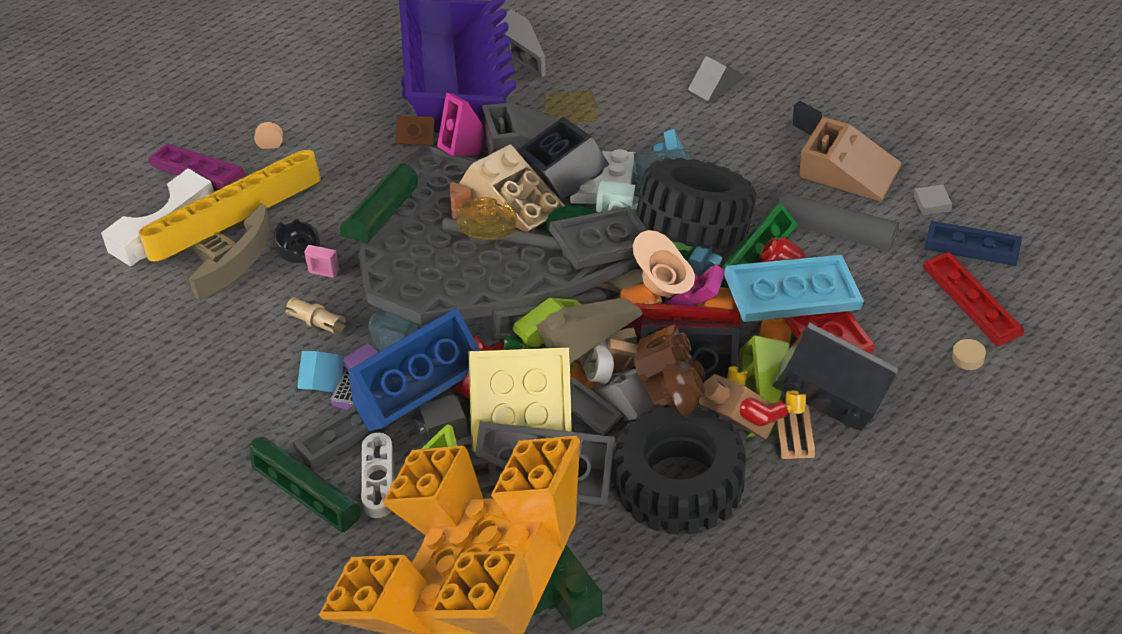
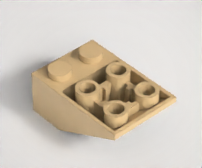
M511 144L471 164L459 183L471 189L472 200L493 207L495 217L524 232H530L546 223L548 215L552 211L565 206Z

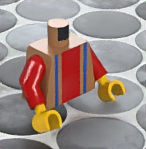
M737 366L729 367L727 379L716 374L703 383L705 396L699 399V404L702 407L718 413L721 420L725 418L732 425L764 439H767L775 421L786 417L788 412L803 413L806 406V394L799 395L798 391H787L785 403L778 401L772 404L745 387L748 371L738 372Z

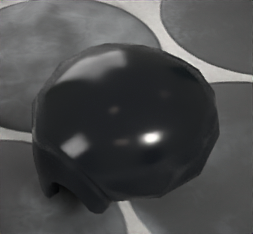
M294 219L288 224L280 222L273 232L276 251L282 259L290 263L306 261L304 251L308 245L320 247L319 234L311 224L300 222L298 219Z

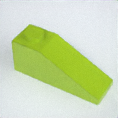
M754 335L739 350L741 372L748 371L745 387L772 404L778 402L782 391L772 387L781 362L789 351V342ZM746 431L747 437L755 436V434Z

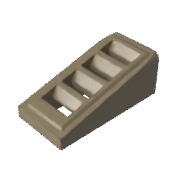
M219 232L190 246V248L204 262L209 259L217 263L236 243Z

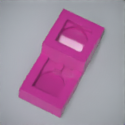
M715 264L700 276L694 273L695 281L693 287L688 292L674 294L670 298H665L663 304L691 306L711 299L718 294L725 270Z

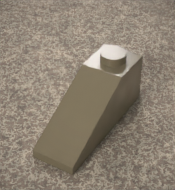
M624 297L561 308L557 312L548 315L536 327L546 348H569L570 364L643 315L640 308Z

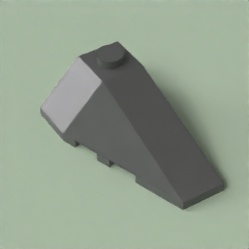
M479 421L475 455L501 468H505L518 441L577 436L580 440L577 502L607 505L615 437Z

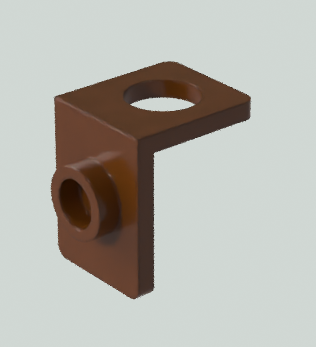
M397 115L395 143L433 145L435 119L433 117Z

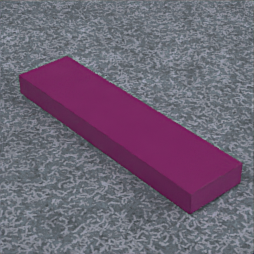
M168 143L148 158L151 166L175 175H180L186 169H190L211 181L212 186L217 189L230 185L245 176L244 170L240 166Z

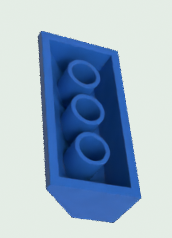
M457 308L349 369L352 400L368 431L387 426L466 378L469 372L468 351L480 350Z

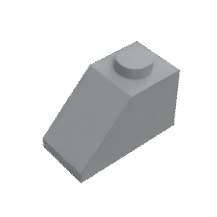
M637 369L613 373L608 383H598L591 389L623 413L624 421L635 420L637 416L645 411L649 414L653 412L655 407L649 392L638 375Z

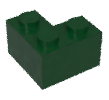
M566 544L532 616L554 605L571 630H574L603 614L602 591Z

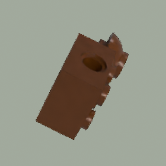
M674 324L641 338L634 364L642 383L649 392L654 406L663 405L664 408L678 409L681 415L687 418L695 407L699 405V399L705 396L703 386L705 373L698 360L693 361L689 353L691 345L684 332L679 333Z

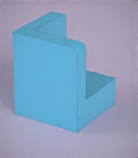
M302 351L298 389L334 393L343 374L344 364L342 359L345 358V355Z

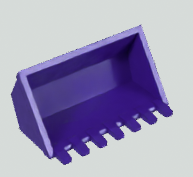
M399 0L404 76H402L401 85L403 86L401 94L409 104H412L417 116L433 117L435 119L434 132L440 133L446 93H452L467 101L482 123V105L506 103L505 98L516 89L517 84L513 79L503 84L514 74V66L508 65L501 69L513 57L510 50L500 54L510 45V37L505 36L498 40L509 29V25L506 22L498 25L507 16V10L502 8L495 12L504 4L505 0Z

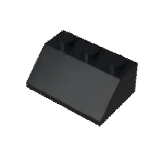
M643 320L641 338L674 324L679 333L684 332L691 345L689 353L693 361L698 360L703 367L705 373L703 383L714 374L727 379L729 367H738L739 323Z
M809 322L784 356L772 387L785 394L787 391H798L799 395L806 394L807 405L842 422L848 427L861 431L878 410L898 373V368Z

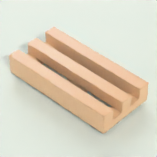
M807 404L805 411L801 413L807 450H801L796 413H789L794 451H788L784 418L776 421L781 459L815 457V446Z

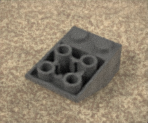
M512 103L482 105V124L485 127L484 141L489 155L510 144L518 152V149L559 120L558 118Z

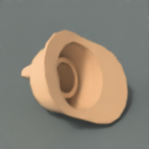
M647 230L641 232L635 238L633 253L637 263L643 270V283L648 290L658 296L670 298L674 294L688 292L693 287L695 275L692 267L665 235L658 231Z

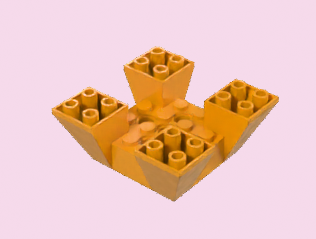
M577 436L518 441L491 494L493 497L491 499H483L468 450L465 446L412 450L406 457L398 476L392 482L383 503L395 514L426 535L418 553L412 562L405 555L351 557L344 566L343 572L333 590L328 594L327 601L321 609L319 616L324 620L384 634H524L576 524L579 438Z

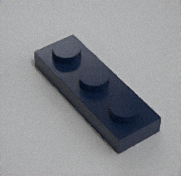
M931 221L925 242V250L942 253L950 252L952 255L1016 266L1022 237Z

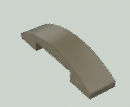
M261 204L244 221L246 233L217 263L207 259L189 277L195 298L202 299L225 288L239 278L256 261L263 251L270 234L271 224L266 205Z

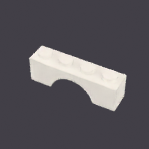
M186 169L167 183L170 198L162 209L144 217L132 218L123 216L101 232L108 253L129 266L146 258L139 230L143 226L213 193L211 181L190 169Z

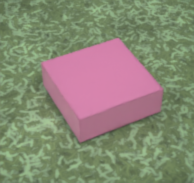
M312 245L307 246L304 253L309 273L336 277L340 271L336 250Z

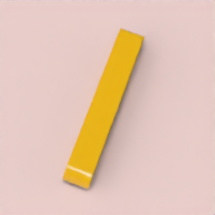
M302 150L291 154L143 226L139 230V236L148 260H164L213 236L215 233H219L247 219L261 204L269 208L317 184L321 180V175L314 152Z

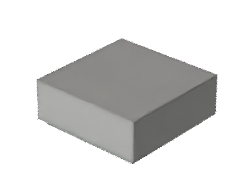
M944 185L915 188L914 197L922 215L951 211L952 202Z

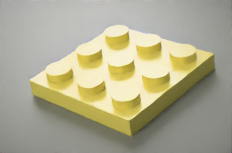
M569 348L468 351L471 442L473 452H476L479 421L572 432Z

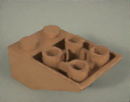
M822 117L801 151L799 177L882 202L902 163L850 124Z

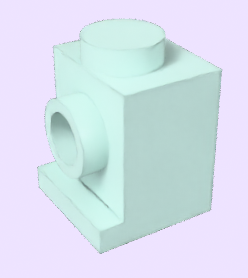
M600 181L596 211L604 212L630 206L637 214L639 197L634 196L635 185Z

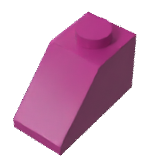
M446 93L437 147L452 156L480 155L485 127L467 101L452 93Z

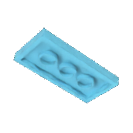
M842 255L726 266L724 272L743 322L860 310L864 303Z

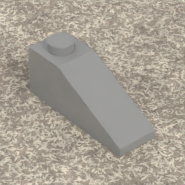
M511 9L507 12V16L498 24L506 22L509 25L508 31L498 39L500 40L505 36L510 37L511 43L503 52L510 50L513 55L512 58L543 77L546 75L545 55L530 21Z

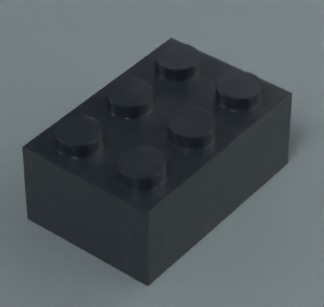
M565 117L560 118L518 149L522 158L561 199L576 194L581 185L589 179L592 180L600 176L604 168L610 165L593 137Z

